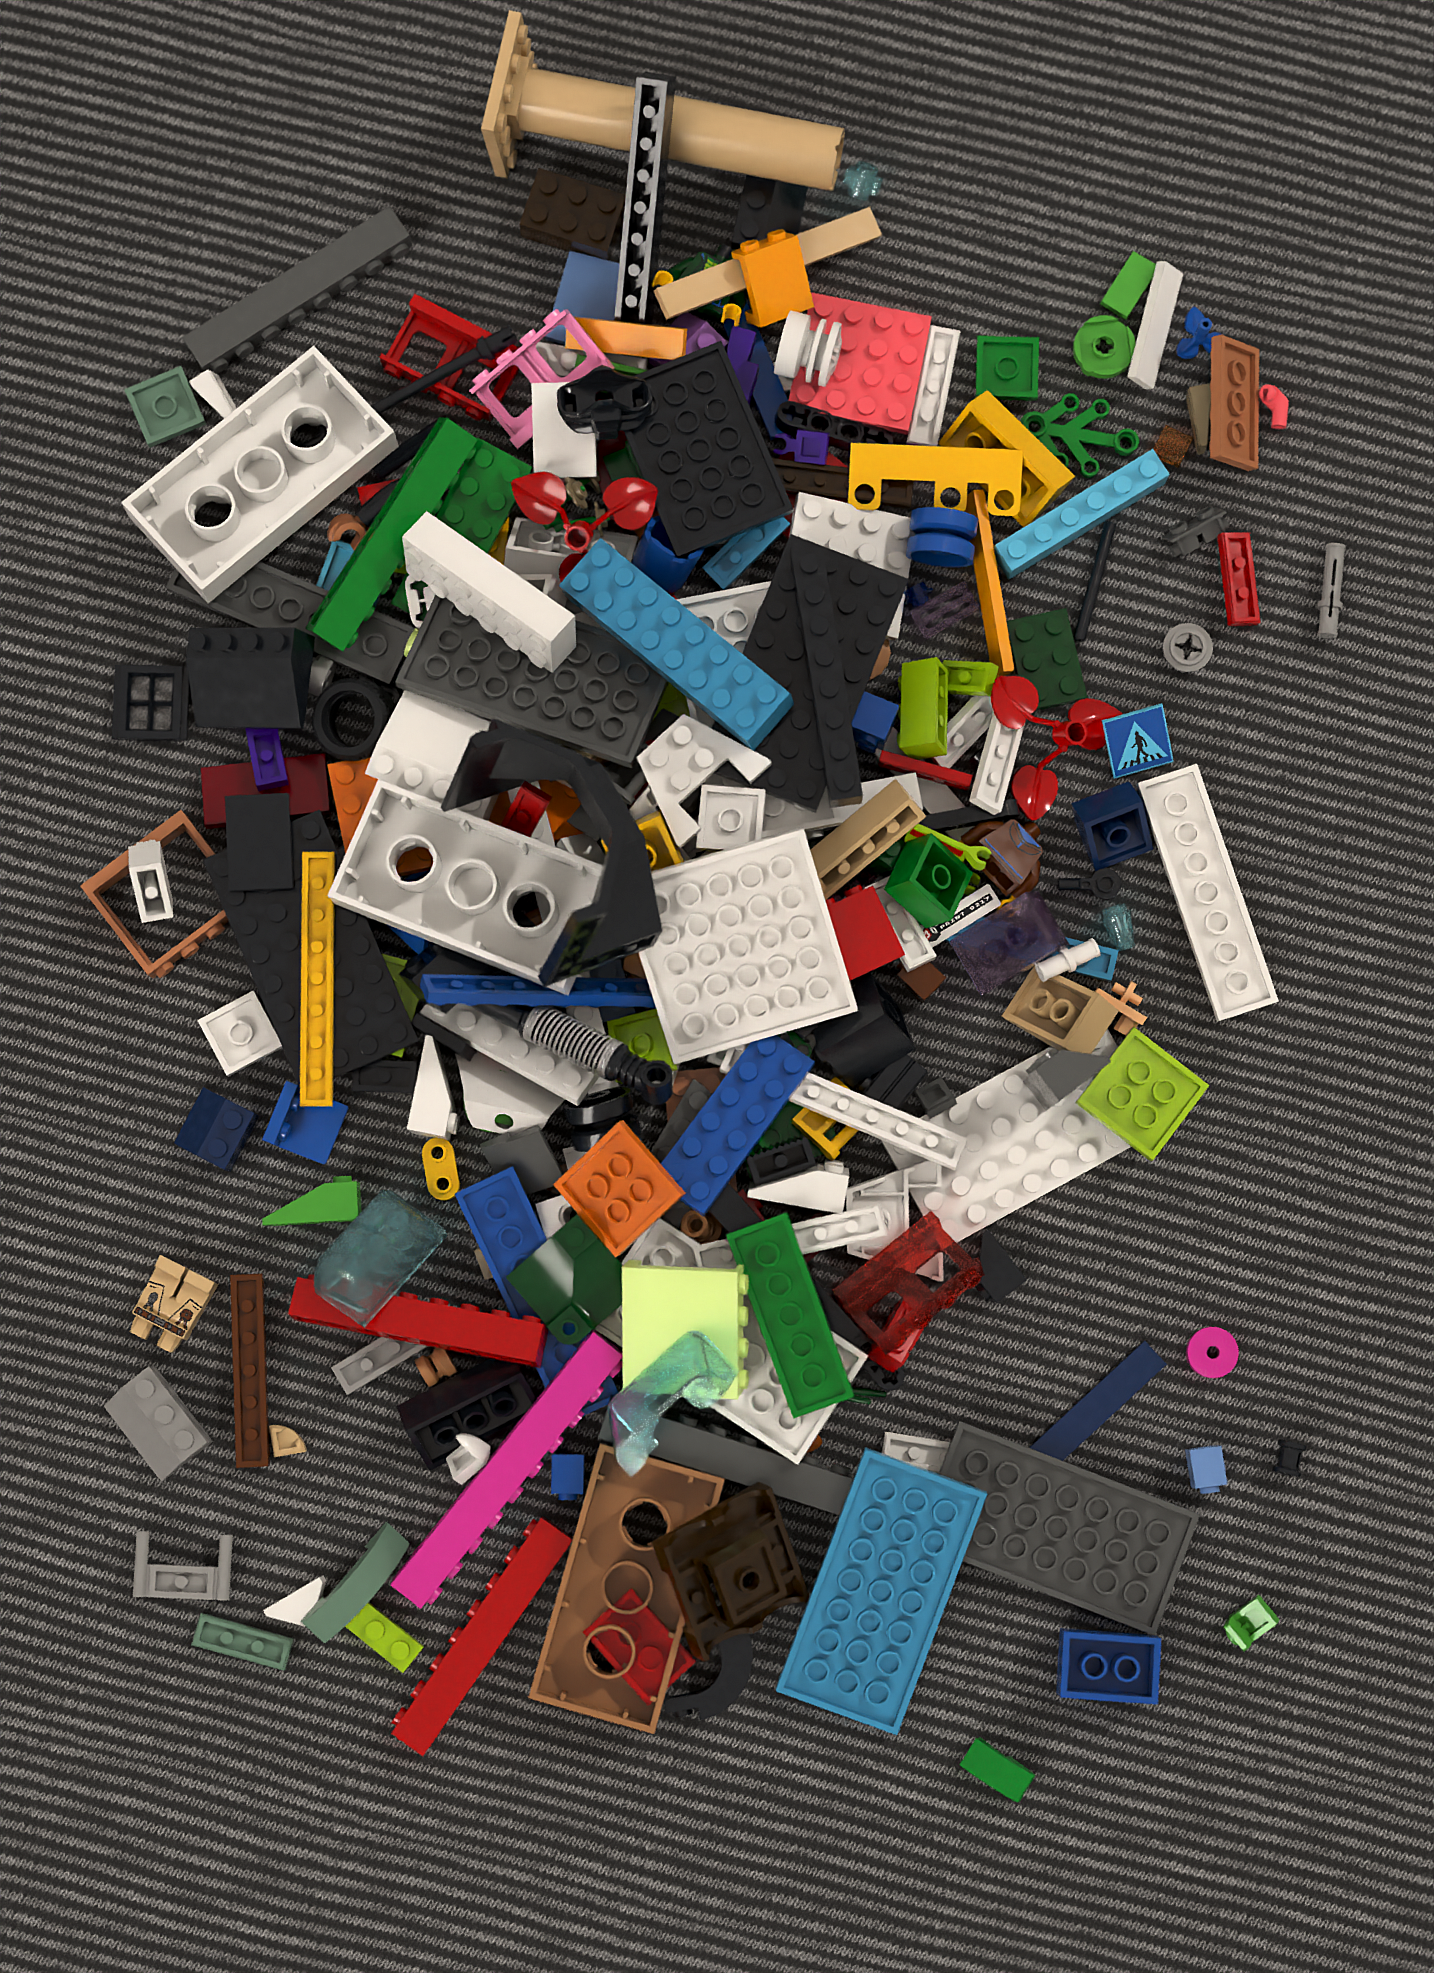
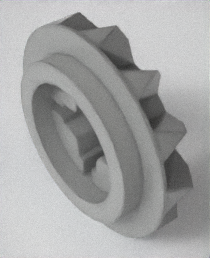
M1183 623L1173 627L1163 641V656L1169 662L1170 667L1180 670L1181 673L1198 671L1206 666L1212 656L1213 644L1211 637L1205 629L1196 624ZM1190 636L1191 647L1197 651L1191 652L1185 660L1184 651L1177 646L1184 645Z

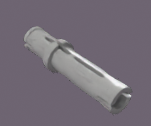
M1328 543L1325 547L1326 556L1322 597L1318 601L1317 606L1320 610L1317 636L1322 638H1336L1338 636L1339 611L1343 609V602L1340 601L1344 551L1346 548L1344 544ZM1333 564H1334L1335 566H1334V577H1333V586H1332L1331 583H1332V572H1333Z

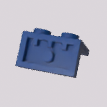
M286 1081L262 1140L325 1165L349 1108L347 1105L334 1100L333 1107H300V1087Z

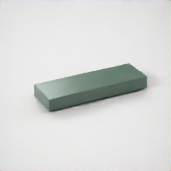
M200 1613L192 1645L285 1671L295 1638Z

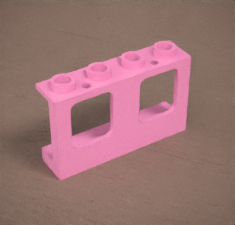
M555 309L543 320L546 326L536 333L534 329L529 331L519 340L522 344L519 349L514 353L510 349L507 350L496 360L499 366L490 373L485 369L472 380L475 386L469 391L472 394L475 393L483 404L491 410L492 415L510 435L511 438L509 440L517 449L533 437L532 405L518 417H512L489 388L490 383L511 365L518 366L531 383L572 382L585 376L600 365L612 369L615 368L568 309L563 310L561 313L558 309ZM558 325H564L587 354L586 359L579 366L562 378L554 372L536 349L537 343Z

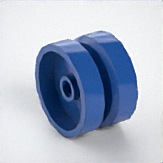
M923 507L912 510L909 529L916 535L908 538L906 557L918 563L938 567L959 568L973 565L975 546L969 540L977 535L979 519L970 513L949 508Z

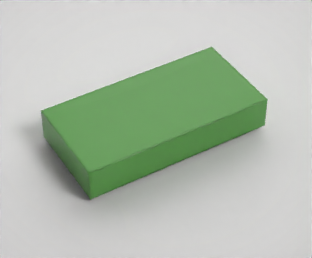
M1133 251L1100 305L1127 320L1152 281L1156 264Z

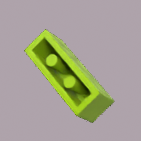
M937 657L902 663V675L898 678V686L901 692V703L898 704V717L900 719V732L897 733L898 747L908 757L917 760L947 755L948 670Z

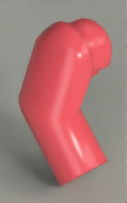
M1263 385L1259 390V397L1272 411L1271 427L1285 429L1288 417V398L1274 385Z

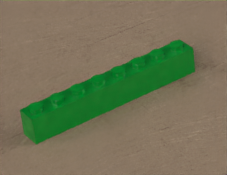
M439 417L305 627L306 630L340 651H344L346 647L350 648L358 637L356 630L362 621L366 622L375 610L373 604L379 594L384 595L392 583L391 575L396 568L400 569L405 564L402 536L426 511L433 516L438 512L443 502L440 498L446 489L450 490L459 478L457 472L463 462L466 464L473 457L476 451L474 445L478 440L476 437L449 418Z

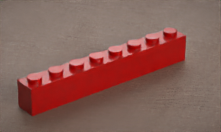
M308 1275L307 1279L300 1277L296 1279L288 1315L295 1321L538 1368L541 1367L549 1330L544 1324H541V1319L537 1317L523 1315L522 1320L510 1318L511 1314L495 1309L489 1314L479 1312V1307L470 1304H461L460 1308L448 1306V1301L438 1298H430L429 1302L418 1300L417 1295L407 1292H399V1296L387 1294L388 1291L386 1289L369 1286L368 1290L357 1289V1284L339 1280L338 1285L326 1283V1278L317 1275Z
M544 1516L541 1517L539 1522L532 1519L522 1534L527 1538L520 1549L515 1545L504 1559V1562L508 1564L502 1575L496 1572L485 1587L490 1591L483 1602L479 1599L475 1601L466 1614L471 1618L466 1627L463 1629L458 1626L448 1640L452 1645L445 1656L442 1653L438 1654L429 1667L434 1672L427 1683L422 1679L410 1695L415 1700L407 1710L402 1706L391 1722L396 1726L391 1734L420 1755L424 1756L573 1541L572 1536Z

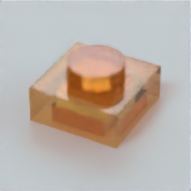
M1165 425L1153 450L1160 460L1179 468L1193 437Z

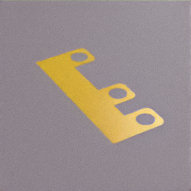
M851 443L848 503L858 510H876L880 506L882 479L935 481L934 507L948 508L942 504L940 496L944 489L952 487L959 491L961 499L957 506L949 509L965 511L967 484L989 483L988 512L992 515L1015 516L1020 511L1023 450ZM861 484H868L874 489V499L868 504H861L855 499V490ZM1000 490H1008L1014 496V504L1007 510L998 509L994 503V497Z

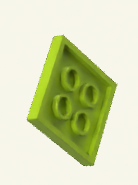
M1133 1027L1109 1057L1111 1062L1096 1074L1075 1103L1149 1161H1152L1209 1085Z

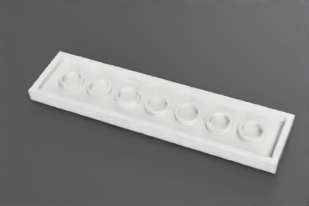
M1195 764L1137 783L1136 786L1143 801L1146 816L1217 1022L1279 1002L1198 765Z

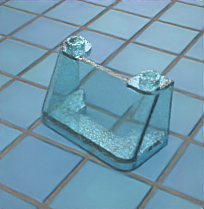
M693 1330L684 1333L615 1395L608 1405L607 1411L616 1460L630 1477L644 1466L648 1460L649 1453L658 1446L659 1443L654 1439L653 1433L654 1428L659 1423L657 1418L682 1395L696 1407L705 1408L711 1406L725 1394L739 1373L737 1368L702 1332Z

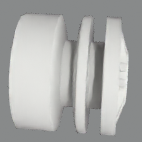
M790 310L782 332L774 374L795 379L802 366L806 367V382H812L815 370L820 371L818 385L826 387L838 363L842 346V323L834 322L828 335L825 334L826 319H821L816 331L810 330V315Z

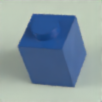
M552 1454L551 1494H558V1500H577L578 1494L585 1493V1454Z

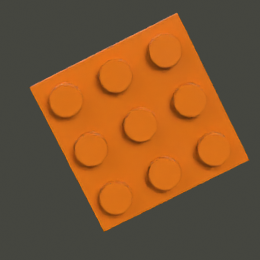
M623 1120L608 1131L553 1184L615 1258L630 1247L686 1194Z

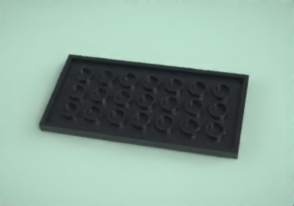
M790 534L742 654L791 694L795 704L755 748V752L772 762V765L750 784L729 761H726L714 774L753 789H765V793L816 813L826 789V780L791 568V552L823 547L851 724L909 579ZM714 722L713 730L745 746L719 723Z
M320 810L291 822L294 889L230 892L228 885L227 849L203 859L299 1087L302 852H335V877L342 863ZM336 904L333 1079L420 1042L366 916Z

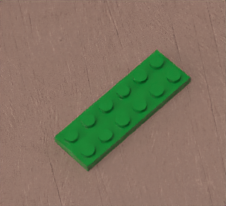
M477 438L478 440L474 445L476 451L468 463L463 464L459 472V478L450 489L436 518L489 554L516 503L511 486L512 480L531 474L534 468L488 442ZM406 573L391 604L410 614L405 589V581L409 574ZM422 580L417 581V583L412 584V588L419 591L420 599H424L423 588L428 587V585ZM421 603L423 612L418 615V619L424 621L428 611L426 604Z
M788 1212L727 1234L726 1237L737 1266L742 1264L743 1275H748L749 1285L747 1294L793 1419L854 1397L852 1385Z

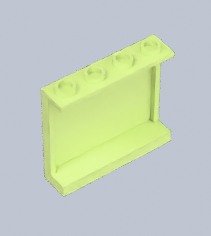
M628 1260L622 1267L623 1394L738 1399L744 1389L748 1388L749 1382L748 1370H743V1358H747L749 1350L748 1338H743V1326H747L749 1317L748 1307L743 1306V1294L748 1292L749 1280L748 1275H743L742 1264H738L735 1269L649 1266L642 1265L641 1260Z

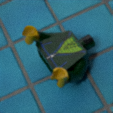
M720 244L714 256L700 251L695 257H688L667 271H658L651 286H663L733 259L731 252L734 249L725 244ZM745 290L696 308L693 311L722 325L725 324L726 319H733L735 321L734 326L738 327L741 313L746 304Z

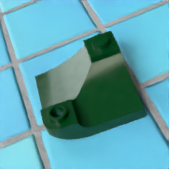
M576 1214L532 1255L506 1276L507 1280L542 1319L550 1332L563 1344L572 1345L579 1342L622 1305V1267L624 1265L617 1257H614L579 1214ZM567 1322H571L575 1326V1332L571 1335L566 1334L563 1330Z

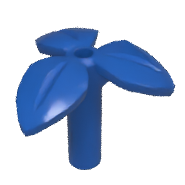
M1194 306L1189 310L1185 318V329L1189 334L1193 335V338L1182 339L1177 345V354L1184 359H1191L1197 356L1199 345L1201 344L1210 353L1211 337L1221 335L1218 332L1209 333L1212 321L1205 318L1202 312Z

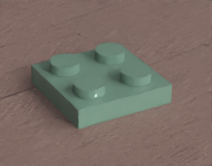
M182 366L124 389L149 448L206 425Z

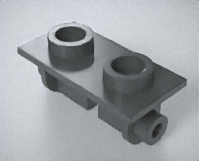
M1213 506L1205 507L1196 513V518L1188 522L1180 521L1169 528L1170 532L1161 537L1173 543L1169 548L1174 557L1179 555L1183 557L1201 547L1197 538L1198 535L1201 534L1204 543H1208L1216 539L1217 535L1226 533L1229 523L1225 517L1220 518L1226 514V511L1217 507L1213 508Z

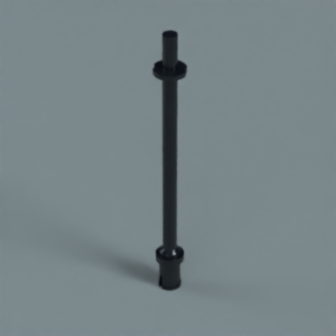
M508 324L505 328L486 338L484 336L478 338L475 348L370 406L380 415L481 358L488 359L489 361L494 359V354L514 343H518V339L515 333H512L513 330ZM322 424L318 425L320 434L303 442L298 447L309 448L316 446L325 438L327 428Z

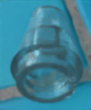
M1126 903L1102 909L1103 917L1101 920L1116 949L1122 951L1134 947L1131 909H1127Z

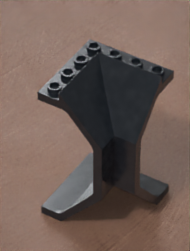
M492 718L487 732L479 731L470 737L442 802V811L446 812L520 787L524 781L532 783L538 780H549L550 782L568 780L608 848L591 905L571 912L538 975L543 987L653 947L662 932V925L645 837L601 763Z

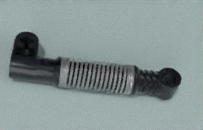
M495 968L488 974L489 976H517L499 968ZM477 1004L471 1006L517 1030L520 1037L525 1040L534 1042L535 1045L539 1044V1047H544L549 1052L558 1054L559 1057L563 1056V1059H568V1062L573 1061V1064H578V1067L582 1066L583 1069H587L588 1072L592 1071L593 1074H597L598 1077L605 1080L621 1081V1083L635 1088V1090L641 1092L643 1099L650 1104H663L673 1094L672 1069L666 1062L660 1060L647 1062V1059L633 1054L624 1042L611 1038V1036H606V1033H601V1031L591 1028V1026H587L585 1023L567 1016V1014H562L561 1011H557V1009H553L549 1005L531 1007L527 1005L498 1006L495 1004ZM659 1081L661 1083L654 1084L652 1082Z

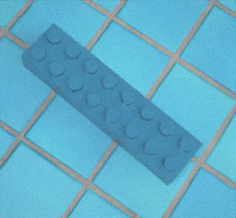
M600 538L559 584L566 598L749 749L754 751L795 704L791 694L603 539Z

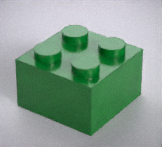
M930 833L905 843L884 890L925 928H929L952 920L973 872L940 840Z

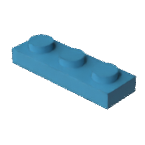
M781 517L732 537L702 568L723 590H726L791 524L785 517Z

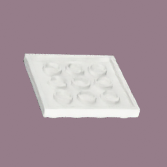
M802 492L797 493L789 537L790 534H793L905 578L909 576L911 559L906 557L907 542L909 537L915 535L909 529L911 518L879 510H858L849 503ZM906 589L886 636L888 640L895 641L898 639Z

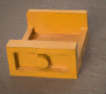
M783 229L769 232L766 239L745 241L740 244L739 249L731 252L732 258L739 260L741 263L751 309L744 311L748 324L762 328L787 318L790 310L800 313L814 307L798 235L786 233Z

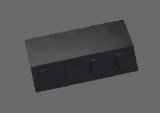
M746 175L732 238V249H739L740 244L748 240L760 241L766 239L767 234L775 230L783 229L786 233L797 235L808 187Z
M514 905L513 916L518 926L524 928L536 927ZM429 941L428 947L406 962L405 968L399 975L421 1002L447 1014L456 1004L435 1005L427 1003L420 987L422 974L488 975L496 967Z
M490 1358L396 1407L407 1435L429 1471L446 1463V1458L461 1445L456 1439V1435L461 1433L471 1434L484 1442H488L513 1429L537 1397L520 1364Z

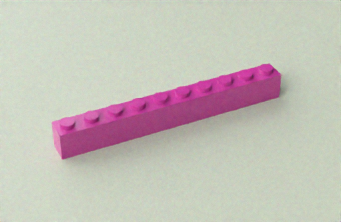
M595 1329L587 1335L490 1456L488 1462L478 1471L393 1577L391 1582L393 1588L420 1609L426 1602L430 1605L434 1603L443 1590L439 1587L446 1577L451 1580L463 1566L460 1562L461 1558L466 1552L474 1553L483 1541V1538L480 1537L481 1533L487 1526L493 1529L503 1516L500 1510L508 1501L513 1504L522 1493L523 1488L520 1485L527 1476L531 1479L534 1478L544 1464L540 1461L547 1451L554 1453L564 1440L560 1436L567 1426L574 1428L582 1418L584 1413L581 1409L589 1400L591 1403H594L604 1390L601 1384L609 1375L611 1378H614L623 1367V1361H621L623 1351Z

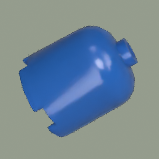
M658 515L651 518L646 525L632 555L631 563L668 594H672L683 586L704 549L696 550V552L681 559L676 558Z

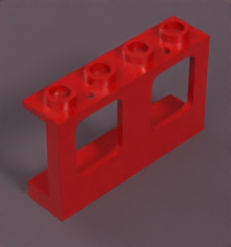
M414 294L409 303L411 310L387 354L381 353L379 358L384 367V372L396 379H400L402 376L413 382L424 375L399 363V360L415 333L422 332L446 345V351L436 369L475 348L478 338L482 336L486 338L492 335V333ZM513 344L494 354L495 358L490 361L482 358L477 361L495 369L499 366L496 360L509 349L514 353L519 347ZM511 365L500 374V379L492 391L500 403L519 371V367L516 365ZM464 368L421 391L427 393L429 390L439 395L438 399L450 407H454L456 404L466 409L465 413L477 421H481L483 418L491 422L493 418L491 410L486 406L453 390Z

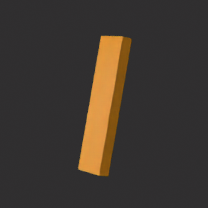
M574 316L604 353L674 360L686 355L687 328ZM566 328L565 348L584 350Z

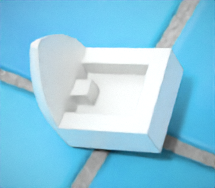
M465 1433L456 1435V1439L461 1445L446 1458L453 1480L461 1485L475 1475L488 1462L490 1456V1446L474 1435Z

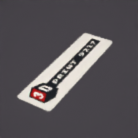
M986 884L960 901L951 921L925 928L923 925H920L933 948L999 907L1001 902L991 886Z

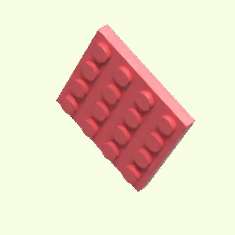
M811 292L814 307L807 311V315L811 316L810 330L816 331L821 319H826L825 334L829 335L834 322L842 323L841 351L835 372L831 375L826 387L818 385L820 371L815 370L812 382H806V367L801 366L797 376L792 381L788 401L824 410L833 416L908 435L932 316Z

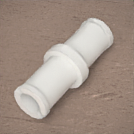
M1091 938L1070 949L1066 947L1060 949L1059 954L1036 963L1035 969L1041 981L1045 982L1047 979L1065 971L1071 973L1077 969L1076 966L1101 956L1096 941Z

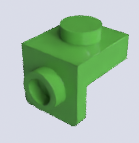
M1258 1594L1230 1614L1224 1624V1628L1229 1640L1234 1645H1239L1243 1651H1246L1254 1640L1277 1625L1280 1619Z

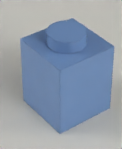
M1212 1445L1185 1449L1191 1488H1200V1494L1219 1492L1220 1485H1227L1222 1446Z

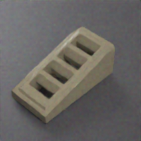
M1210 383L1189 387L1186 393L1189 418L1198 455L1204 454L1208 445L1211 411Z

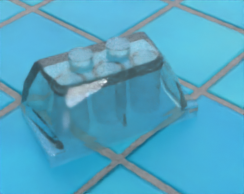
M382 1190L318 1259L314 1273L315 1292L359 1325L365 1327L448 1236L447 1231L411 1206L394 1191Z

